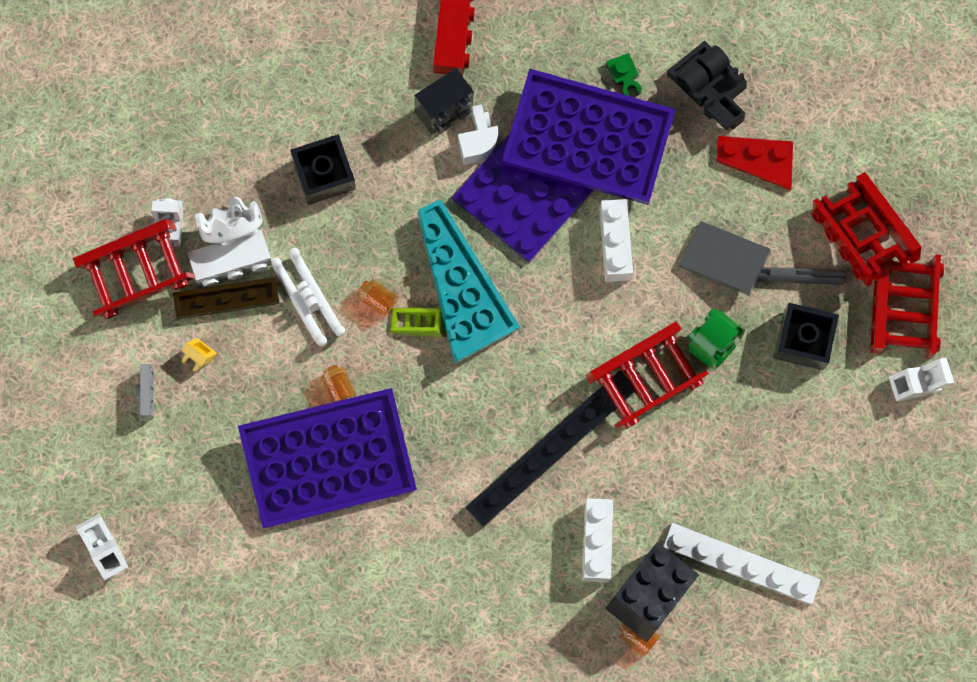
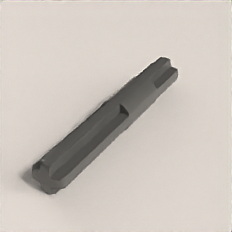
M763 267L756 282L843 285L846 280V274L844 270Z

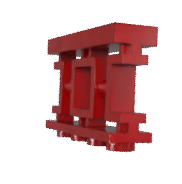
M866 172L856 176L855 183H848L847 192L849 196L834 204L831 203L826 195L821 197V201L818 198L813 200L811 215L817 224L821 223L828 240L837 245L841 258L845 262L848 261L857 280H862L867 287L872 284V280L881 278L879 265L896 257L902 266L906 265L907 261L912 264L920 260L922 246ZM862 197L868 207L856 212L853 206L860 203ZM844 211L847 218L839 221L838 226L832 217ZM868 219L878 233L860 242L851 228ZM890 235L896 244L885 250L881 243L887 241ZM872 249L875 255L867 259L866 264L860 254Z

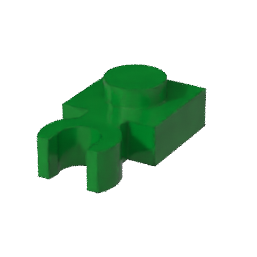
M630 53L606 61V66L615 86L622 83L623 95L629 96L627 91L629 88H634L638 95L641 94L640 84L633 80L639 74Z

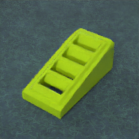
M392 308L390 333L445 337V324L441 308ZM398 314L406 315L405 327H397ZM411 315H416L415 327H410ZM422 316H426L425 327H421ZM433 317H435V327H432Z

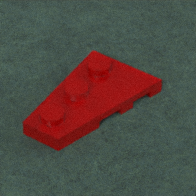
M718 136L716 162L760 178V180L778 185L785 190H792L793 141Z

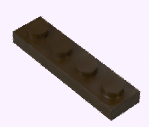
M275 277L173 292L177 320L280 304Z

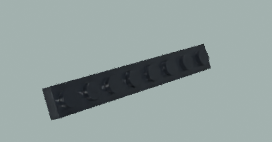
M620 370L611 378L624 401L636 392L631 382ZM601 386L466 507V510L482 528L489 524L617 409L604 386Z

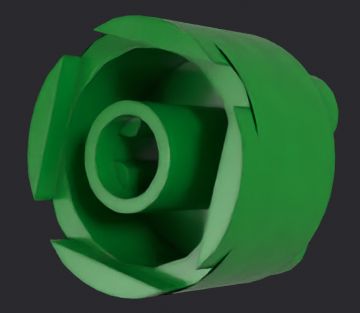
M715 308L711 309L704 319L706 322L701 328L697 326L693 329L688 337L691 341L687 345L688 351L712 370L715 369V366L719 367L736 348L734 341L736 337L742 339L745 333L743 327L721 310Z

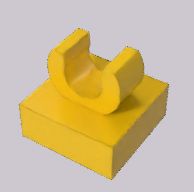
M198 338L187 342L181 350L186 354L182 358V363L185 364L190 359L195 361L194 372L210 363L217 355L213 349Z

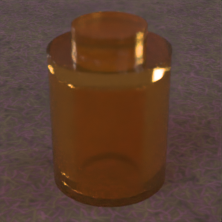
M374 279L370 282L366 280L358 290L360 294L359 300L383 317L389 314L399 299L398 295Z
M333 365L323 371L324 375L321 376V380L331 402L357 396L344 367L338 368V365Z
M622 624L618 629L622 632L620 638L644 657L660 638V635L655 632L646 642L625 624Z

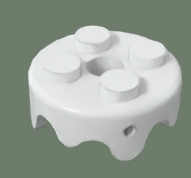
M233 197L229 202L227 210L211 209L208 220L205 219L202 213H197L195 218L201 239L208 243H221L222 246L233 244L240 237L257 233L258 228L263 222L258 204L253 201L249 204L250 208H247L239 197Z

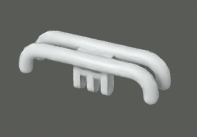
M292 248L289 251L290 257L303 279V282L297 285V290L283 267L281 260L277 257L273 258L271 264L312 338L318 346L323 347L326 345L327 339L321 333L311 313L320 309L330 328L338 337L345 334V328L341 326L303 261L299 250Z

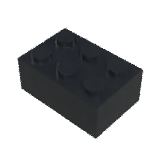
M657 542L605 609L648 642L699 574Z

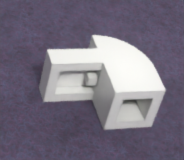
M482 104L472 106L471 115L476 131L458 134V145L463 165L485 160L497 146L498 126L491 127L489 113H484Z
M169 198L152 201L154 223L164 219L174 221L177 231L170 233L169 241L171 246L181 247L183 228L182 201ZM153 240L155 245L160 246L159 242Z
M946 358L935 360L922 367L908 368L889 377L896 401L932 394L954 383Z
M100 513L76 526L104 580L128 568L119 546Z

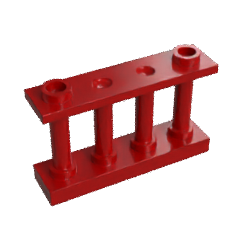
M168 219L161 220L72 258L76 268L86 269L92 277L102 304L101 308L92 311L94 316L104 317V319L119 315L118 310L171 288L179 290L189 285L188 281L195 279L193 273H181L169 241L170 233L177 231L174 221ZM153 240L159 242L172 278L158 283L145 249L147 247L146 243ZM130 250L136 252L149 288L137 293L134 291L122 259L124 257L123 253ZM108 259L110 262H113L125 294V298L113 303L99 269L101 267L100 263Z
M936 254L931 259V264H911L907 262L904 266L892 258L879 265L881 278L878 280L874 279L870 353L880 354L888 345L925 348L926 359H932L936 352L940 351L941 338L937 337L940 278H943L944 263H941V255ZM898 271L930 275L929 289L892 285V283L888 282L889 273ZM891 295L929 299L928 314L891 310L890 307H887V299ZM890 320L928 324L927 338L890 335L889 332H886V322L889 323Z
M677 321L585 375L590 385L596 381L599 384H603L623 419L615 424L617 429L623 425L626 429L640 422L638 419L640 415L687 387L692 391L704 384L702 379L709 375V373L705 370L696 375L676 342V334L682 330ZM661 343L664 347H668L688 380L676 388L654 354L656 352L654 347ZM640 355L642 359L647 360L666 394L656 400H653L633 367V359ZM618 368L621 372H625L645 405L634 413L630 411L611 379L613 377L611 372Z

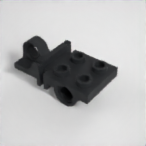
M703 41L667 70V75L700 107L704 106V115L709 120L715 119L725 130L729 128L735 129L744 121L745 112L733 99L747 89V80L744 79L743 73L738 75V68H733L730 65L729 58L717 45L711 47L706 41Z

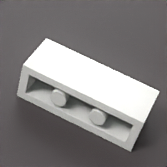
M627 199L601 201L599 212L605 282L631 281L633 265Z
M262 229L253 235L240 237L230 245L222 246L221 243H216L187 252L198 287L204 286V288L216 286L219 284V280L225 278L237 280L243 277V273L251 270L254 273L265 271L268 269V265H271V257Z
M587 498L585 501L582 581L609 582L611 579L613 500Z

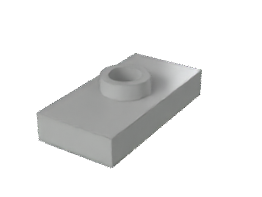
M140 364V385H136V400H140V416L143 420L154 419V370L150 364Z

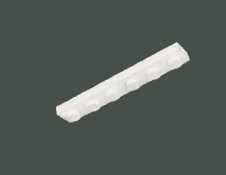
M674 523L671 524L664 543V547L671 552L809 605L813 604L821 579Z

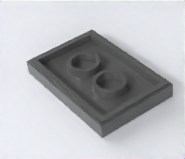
M700 221L679 263V267L750 296L771 253V249Z

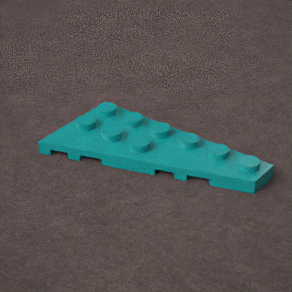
M439 199L419 209L417 215L454 364L518 331L520 326L442 200Z

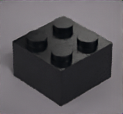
M455 68L414 95V111L431 135L437 131L440 134L445 132L451 126L450 123L455 119L459 118V120H462L471 114L474 91L458 69Z
M339 134L290 149L291 158L307 205L356 190L355 179Z
M788 303L783 311L773 359L824 370L830 361L839 314Z

